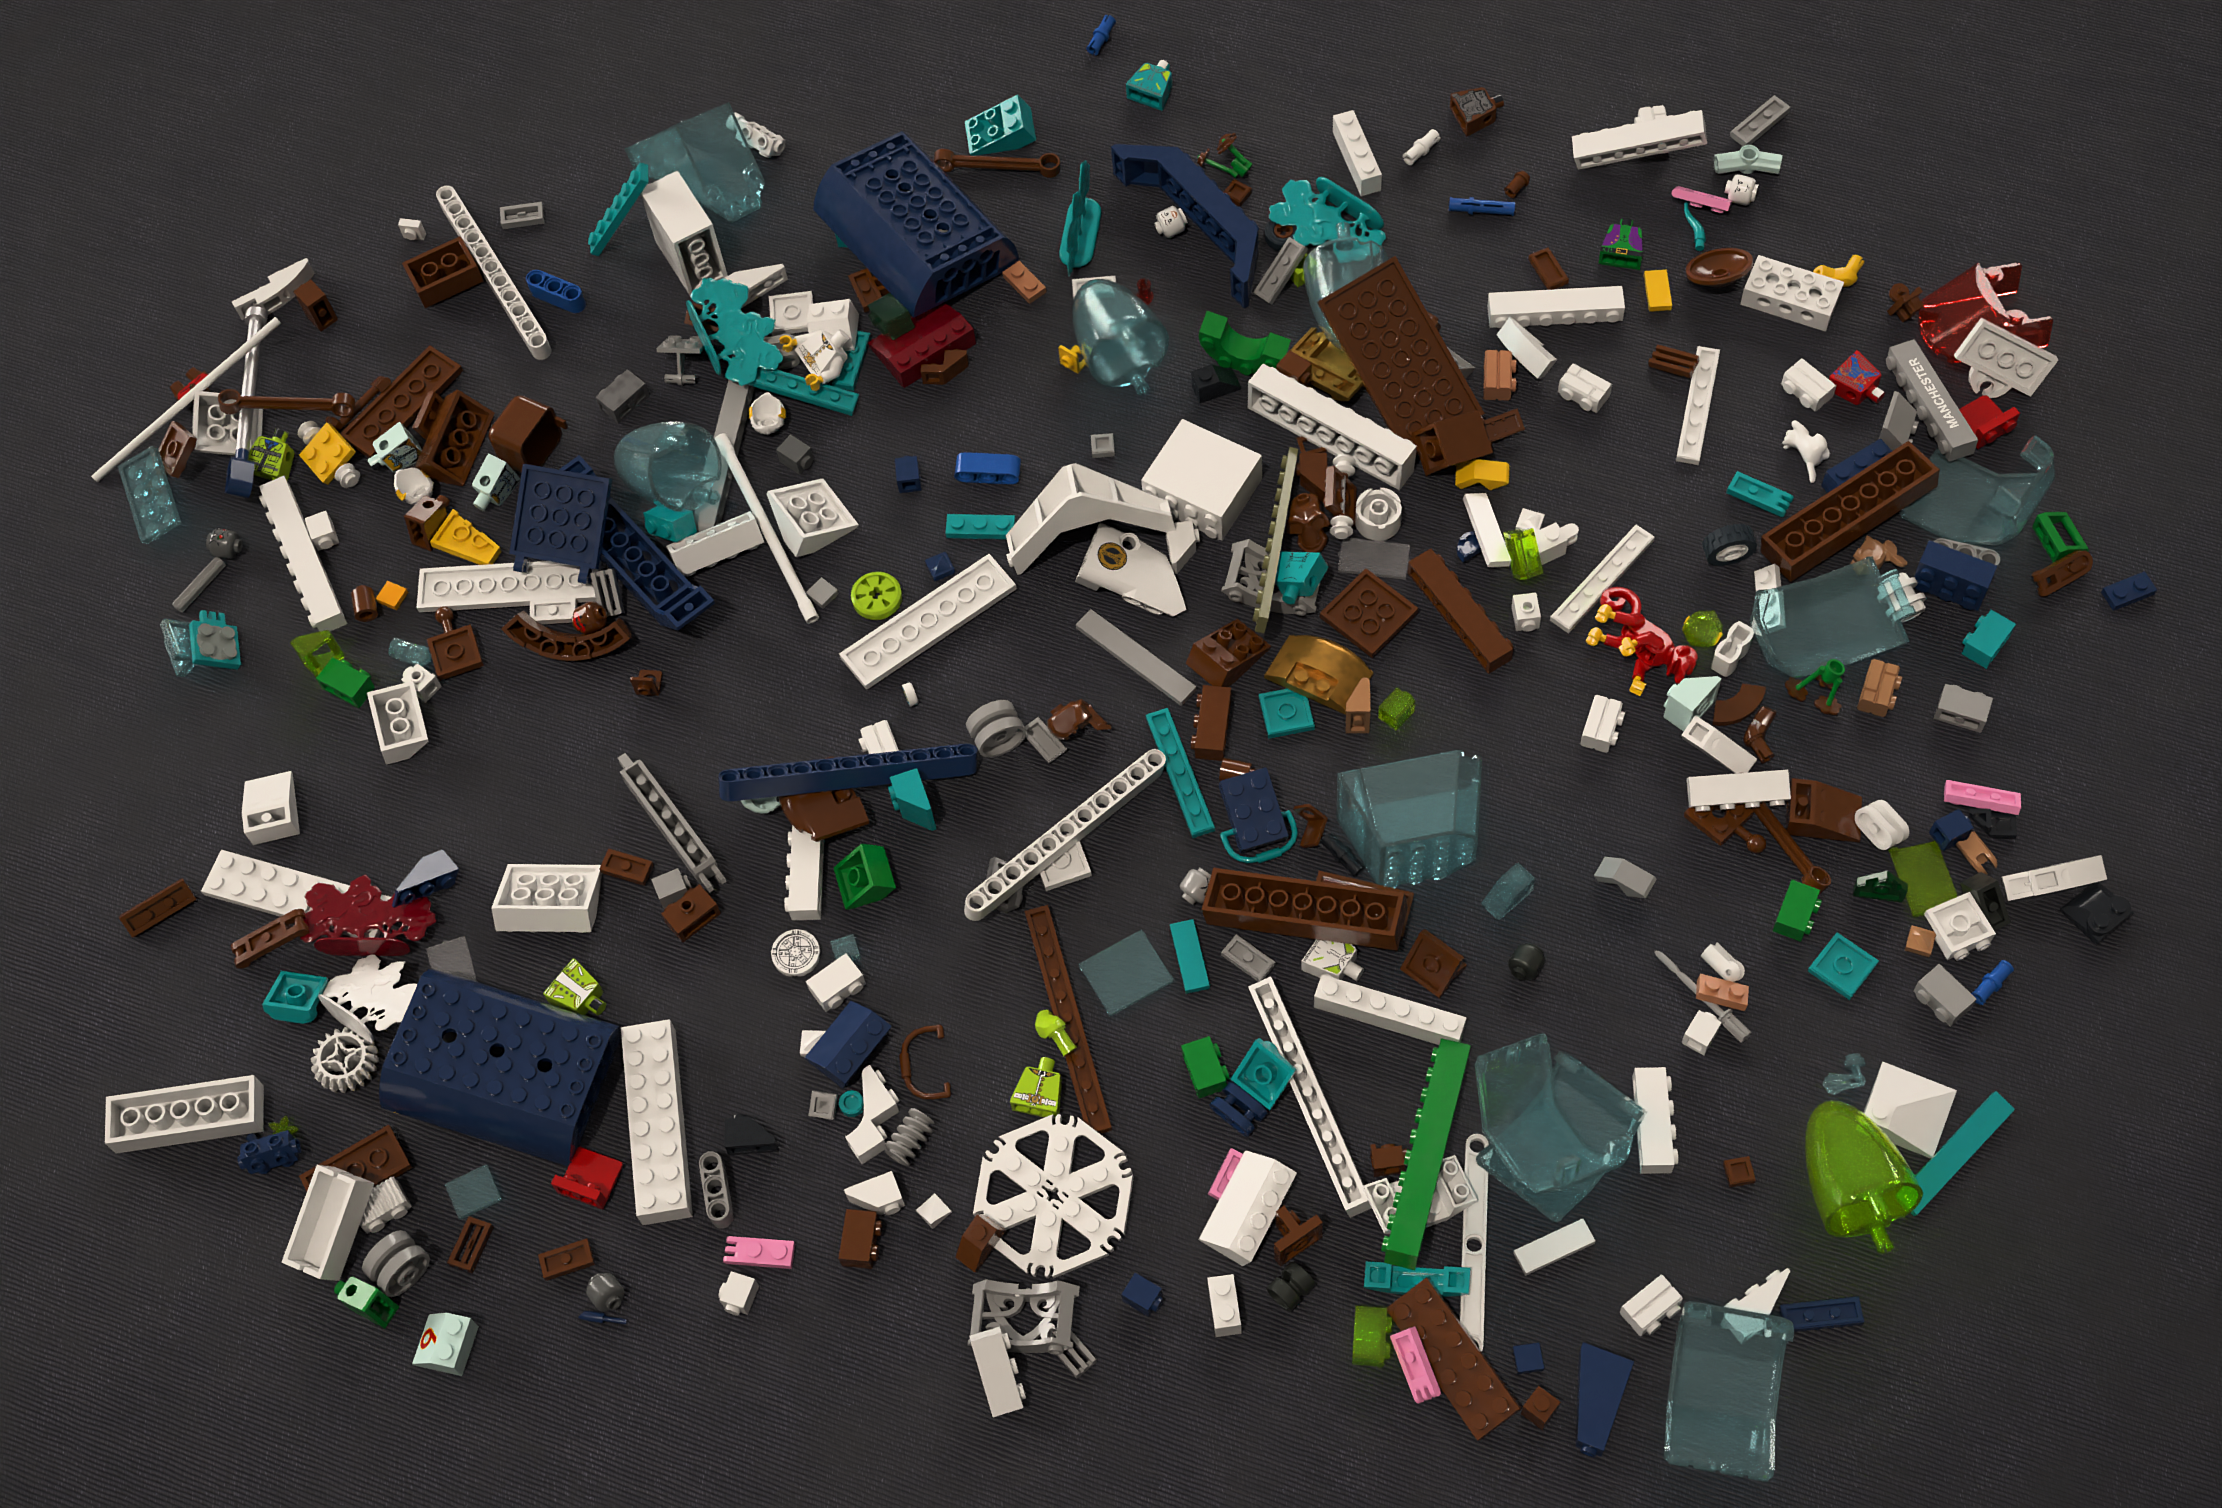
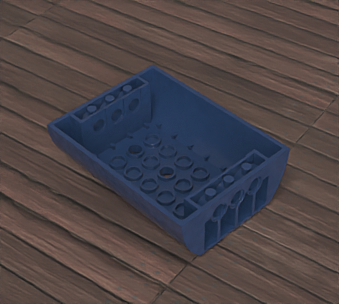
M429 969L419 979L382 1066L379 1086L381 1108L569 1167L581 1143L622 1038L621 1027L446 972ZM448 1032H455L457 1034L456 1040L451 1043L443 1041V1037ZM503 1047L505 1052L501 1057L495 1058L491 1056L493 1048ZM544 1061L552 1063V1068L548 1072L538 1070L539 1065Z

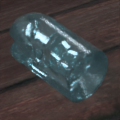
M396 637L393 638L389 645L388 654L392 658L412 665L418 663L420 666L427 665L431 660V654L424 645H416Z

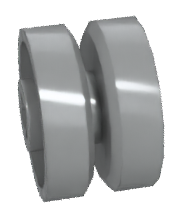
M1008 700L992 701L981 706L968 717L966 722V728L971 738L974 739L980 755L983 757L992 758L1010 752L1024 740L1027 734L1013 704Z
M399 1230L385 1236L369 1251L363 1261L362 1270L371 1281L377 1282L378 1288L386 1296L394 1297L407 1291L422 1277L429 1266L430 1257L420 1246L415 1245L414 1240L406 1231Z

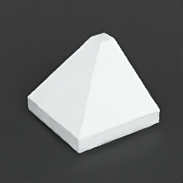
M936 1194L932 1195L916 1209V1212L932 1229L952 1213Z

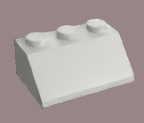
M413 681L367 692L380 749L386 765L410 759L429 742Z

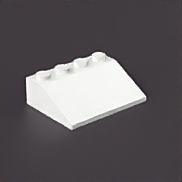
M508 864L491 908L496 931L591 932L597 914L602 873L599 870L601 865Z

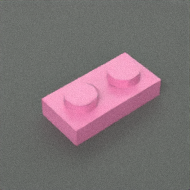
M1233 1148L1228 1151L1208 1195L1217 1200L1220 1199L1243 1155L1242 1153Z

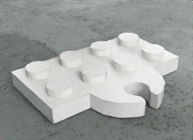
M1983 318L1978 321L1954 354L1957 360L1971 366L1968 380L1976 394L1980 391V386L1983 382H1991V385L1982 392V395H1987L1989 398L1999 397L2007 393L2012 387L2031 397L2058 361L2057 356Z

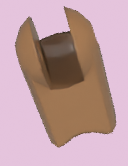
M1975 831L1970 833L1967 840L1956 843V847L1978 873L1982 872L1988 875L1981 865L1987 861L1995 869L1997 868V859Z

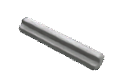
M215 557L173 602L174 608L184 612L225 567L224 561Z

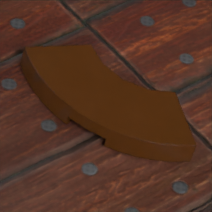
M1742 683L1740 691L1734 697L1727 700H1716L1712 725L1726 726L1736 724L1754 713L1762 703L1766 687Z

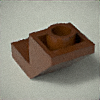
M945 350L943 365L934 363L929 365L921 364L923 384L945 385L969 367L967 350Z

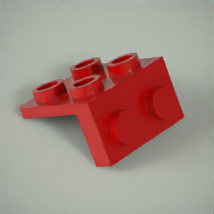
M1983 395L1959 409L1978 439L1977 449L2012 431L2017 426L2016 422L2020 415V412L2015 407L2003 413L1987 395Z

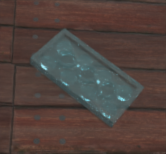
M151 446L118 466L142 543L148 544L182 524L157 447Z

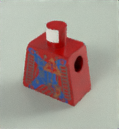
M1857 350L1829 376V380L1836 385L1834 394L1855 405H1860L1867 397L1875 403H1879L1885 395V392L1878 388L1882 376L1881 373Z

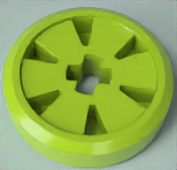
M871 572L863 575L855 582L851 590V600L854 609L859 615L870 620H881L891 616L898 610L902 602V592L898 581L890 574ZM876 593H880V595H878V599L873 598V596H875Z

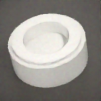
M912 683L903 684L902 688L909 706L917 705L918 699Z

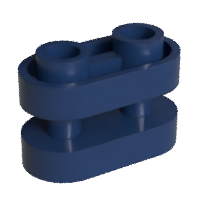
M1228 1082L1222 1089L1226 1096L1225 1099L1215 1097L1209 1106L1230 1126L1248 1137L1255 1129L1251 1121L1255 1119L1261 1122L1268 1114L1266 1107L1255 1098H1252L1236 1083ZM1236 1104L1245 1112L1244 1115L1234 1109L1232 1105Z

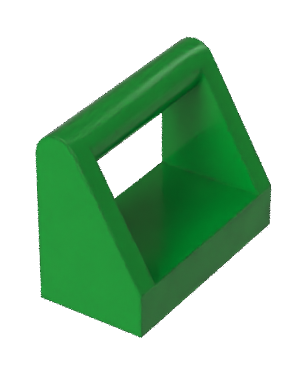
M2045 512L2037 515L2032 528L2053 563L2073 551H2089L2067 512ZM2062 522L2075 546H2066L2053 524Z

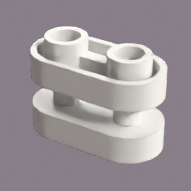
M1877 800L1857 810L1855 813L1856 825L1881 850L1889 849L1895 844L1906 840L1909 836L1907 823L1884 800Z

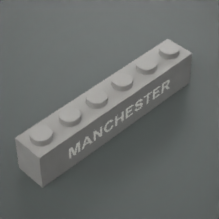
M1915 339L1890 347L1886 358V365L1889 370L1893 371L1898 385L1906 392L1909 403L1913 404L1916 408L1919 419L1923 420L1926 424L1929 435L1936 440L1941 454H1944L1949 462L1974 454L1978 442L1976 435Z

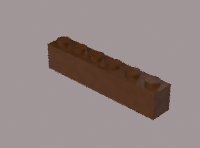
M1431 548L1408 561L1409 576L1488 674L1512 660L1513 645L1511 641L1501 635L1497 624L1488 619L1484 608L1480 604L1475 603L1470 591L1466 587H1462L1454 571H1449L1440 554L1436 555Z

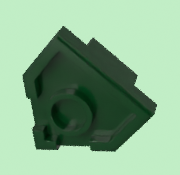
M1889 871L1858 877L1853 887V896L1894 902H1903L1908 892V884Z

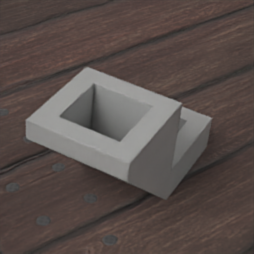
M1604 857L1594 874L1598 882L1617 884L1626 896L1645 899L1657 880L1655 876L1627 860L1613 857Z

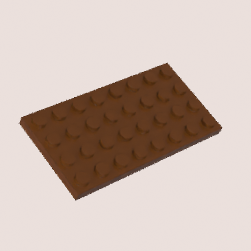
M1396 256L1317 302L1388 429L1395 435L1408 439L1415 445L1412 432L1427 425L1476 410L1480 411L1481 416L1485 414Z

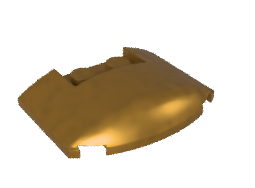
M1311 328L1292 347V352L1312 363L1311 385L1329 393L1332 399L1349 401L1363 386L1362 381L1332 329L1328 328V332H1317V328Z
M1289 635L1265 673L1264 678L1346 715V703L1362 678L1370 680L1373 672L1360 657L1336 642L1311 635Z

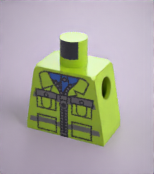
M276 429L272 439L259 436L249 451V461L255 462L254 475L269 480L285 476L288 481L295 453L285 443L289 435L287 432Z

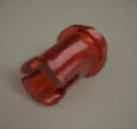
M1145 278L1137 282L1138 293L1136 299L1142 305L1150 304L1154 298L1151 291V282L1147 279L1146 285Z

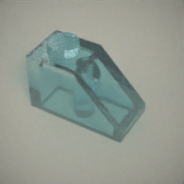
M1517 862L1499 878L1481 902V905L1499 921L1533 891L1535 877Z

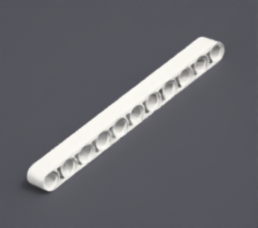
M451 186L439 188L436 196L444 214L457 235L463 239L477 267L533 357L538 360L548 358L552 350L544 331L458 194Z
M1157 749L1146 752L970 892L965 900L964 913L966 917L972 921L983 919L1159 778L1166 761L1164 753ZM1149 762H1156L1158 766H1152ZM1132 776H1139L1141 780H1135ZM1119 789L1122 790L1124 793L1118 794L1114 790ZM1102 803L1106 805V808H1100L1096 804ZM1084 817L1087 818L1089 821L1082 822L1079 820V818ZM1061 832H1069L1071 836H1064ZM1044 846H1051V847L1053 848V850H1052V851H1048V850H1045L1043 847H1044ZM1032 860L1036 864L1028 865L1025 861ZM1013 874L1016 875L1018 878L1012 880L1009 879L1007 875ZM997 889L1000 893L991 894L988 890ZM977 903L981 905V908L974 909L970 905Z

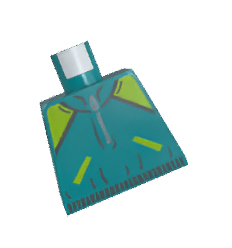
M1160 60L1157 66L1144 63L1126 83L1127 99L1163 111L1172 88V73L1169 71V63L1164 60Z

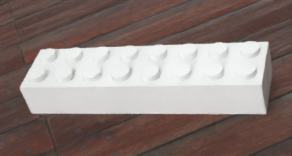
M1262 364L1249 380L1248 409L1300 437L1307 438V441L1327 449L1329 453L1335 456L1340 454L1350 455L1355 459V467L1398 490L1402 488L1414 472L1417 446L1410 440L1395 435L1391 430L1382 428L1371 419L1356 414L1352 409L1341 406L1333 399L1326 398L1317 393L1313 388L1306 387L1298 383L1296 379L1287 377L1277 369Z
M670 1019L621 1027L636 1216L642 1225L693 1217L676 1030Z

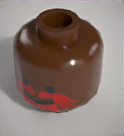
M594 601L587 602L574 610L572 624L577 631L583 634L601 630L606 625V610Z

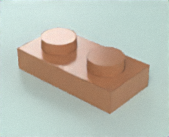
M1020 261L1002 272L1003 278L1029 304L1046 293V287Z
M1704 974L1699 975L1696 999L1741 1011L1746 1010L1749 986Z

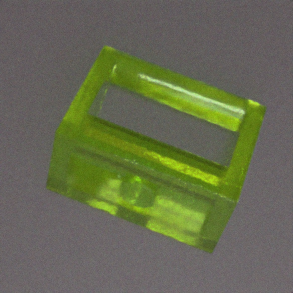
M1527 528L1503 532L1506 547L1511 558L1510 565L1513 577L1521 580L1543 574L1534 529Z
M329 630L299 636L290 642L304 666L315 677L320 674L332 657L339 661L344 658V653ZM327 643L332 651L316 656L312 655L314 651Z

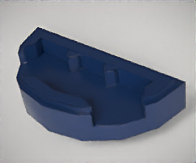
M1475 531L1465 533L1459 539L1456 551L1462 562L1482 552Z

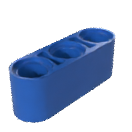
M532 270L527 274L526 282L532 296L571 313H579L584 310L586 302L580 287L541 270Z
M960 453L957 455L954 477L958 481L968 483L1016 484L1019 481L1021 459L1018 456L1009 454Z

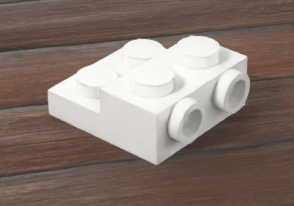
M1970 892L1930 908L1924 913L1937 935L1935 941L1947 960L1955 958L1956 961H1959L1969 955L1968 951L1975 948L1978 952L1985 950L1991 945L1990 942L1996 934Z

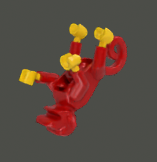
M1611 587L1602 593L1600 598L1602 606L1598 609L1595 619L1598 622L1605 623L1608 618H1611L1613 622L1623 624L1621 635L1619 637L1608 633L1603 635L1601 629L1595 627L1590 630L1586 642L1591 646H1595L1599 641H1602L1604 645L1620 649L1623 656H1630L1633 653L1637 655L1638 659L1634 666L1630 692L1641 696L1646 687V683L1643 682L1645 672L1655 666L1666 664V675L1674 674V680L1678 684L1687 675L1692 674L1698 660L1696 651L1689 646L1679 645L1675 647L1666 632L1646 620L1641 614V601L1633 591L1623 587ZM1613 597H1620L1617 601L1611 600ZM1626 600L1631 606L1630 614L1620 611L1623 609Z

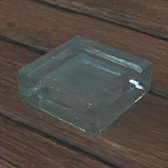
M853 934L830 941L836 960L844 954H847L852 961L861 958Z

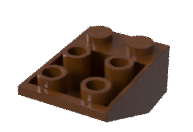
M1236 619L1193 643L1186 664L1212 686L1228 687L1235 683L1270 650L1271 645L1239 619Z
M1791 779V799L1787 800L1786 831L1790 835L1860 842L1861 830L1856 825L1855 813L1862 808L1861 796L1819 781Z

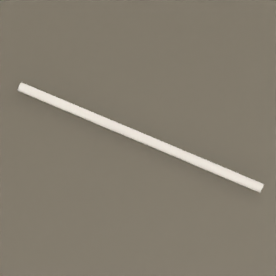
M274 317L96 471L92 478L98 483L194 400L195 391H204L275 330L281 322Z

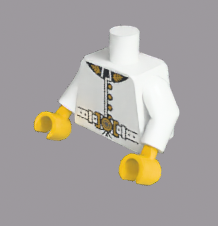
M841 329L834 335L821 330L795 336L793 340L788 335H784L779 339L780 344L789 343L782 346L785 352L792 351L793 346L797 347L795 351L811 373L805 378L806 385H810L813 391H817L820 388V383L828 384L831 380L838 378L847 359V354L841 346L849 337Z

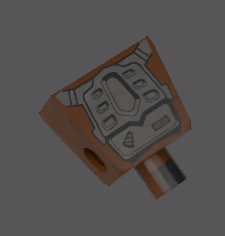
M1483 87L1451 93L1450 109L1466 137L1494 123L1496 109L1504 106V101L1500 94L1490 97Z

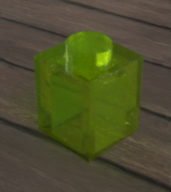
M1396 688L1379 706L1378 718L1397 731L1414 713V698L1410 693Z

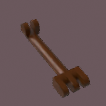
M378 376L370 384L372 387L355 403L354 413L351 416L341 417L339 420L328 416L325 422L332 424L340 432L378 392H383L391 384L390 378Z

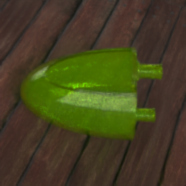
M1837 1100L1825 1101L1812 1112L1805 1134V1160L1809 1183L1825 1230L1830 1235L1836 1237H1854L1870 1234L1878 1253H1885L1883 1248H1886L1887 1252L1894 1248V1245L1885 1227L1889 1226L1897 1218L1905 1217L1912 1212L1922 1200L1923 1190L1893 1141L1870 1117L1848 1103Z

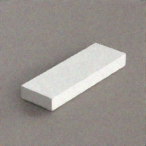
M1580 1219L1514 1250L1513 1254L1526 1276L1595 1244V1239L1584 1219Z

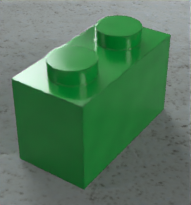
M332 657L316 677L323 690L358 709L368 698L367 692L375 689L369 673L362 669L359 671L354 669L349 662L343 659L339 661Z
M1791 880L1772 931L1801 942L1804 933L1809 935L1814 921L1810 920L1812 912L1817 914L1822 900L1817 899L1820 890Z
M1208 1036L1181 1045L1182 1056L1198 1099L1222 1091L1227 1085L1226 1080L1230 1078L1226 1066H1221L1218 1060L1221 1057V1053L1217 1043L1212 1044L1211 1038Z

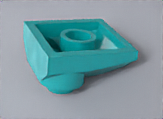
M281 971L262 1004L264 1012L275 1020L302 1024L313 1021L317 1017L316 1007L320 1001L318 996L323 994L328 978Z
M1258 1038L1247 1052L1231 1080L1267 1109L1271 1110L1297 1070L1279 1054L1277 1047L1272 1042L1263 1041Z

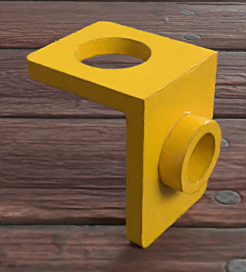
M1062 345L1058 347L1060 364L1077 374L1092 358L1091 353L1077 345H1074L1071 350ZM1077 353L1084 356L1081 362H1079Z

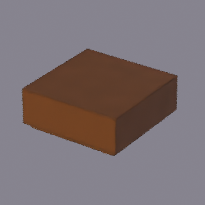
M1234 179L1223 193H1227L1232 202L1241 207L1251 195L1252 188Z
M1749 1156L1723 1161L1729 1188L1755 1183L1756 1179Z

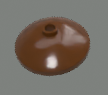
M1737 248L1711 250L1696 256L1687 264L1686 276L1690 281L1701 286L1713 288L1728 286L1748 274L1753 267V258L1749 252Z

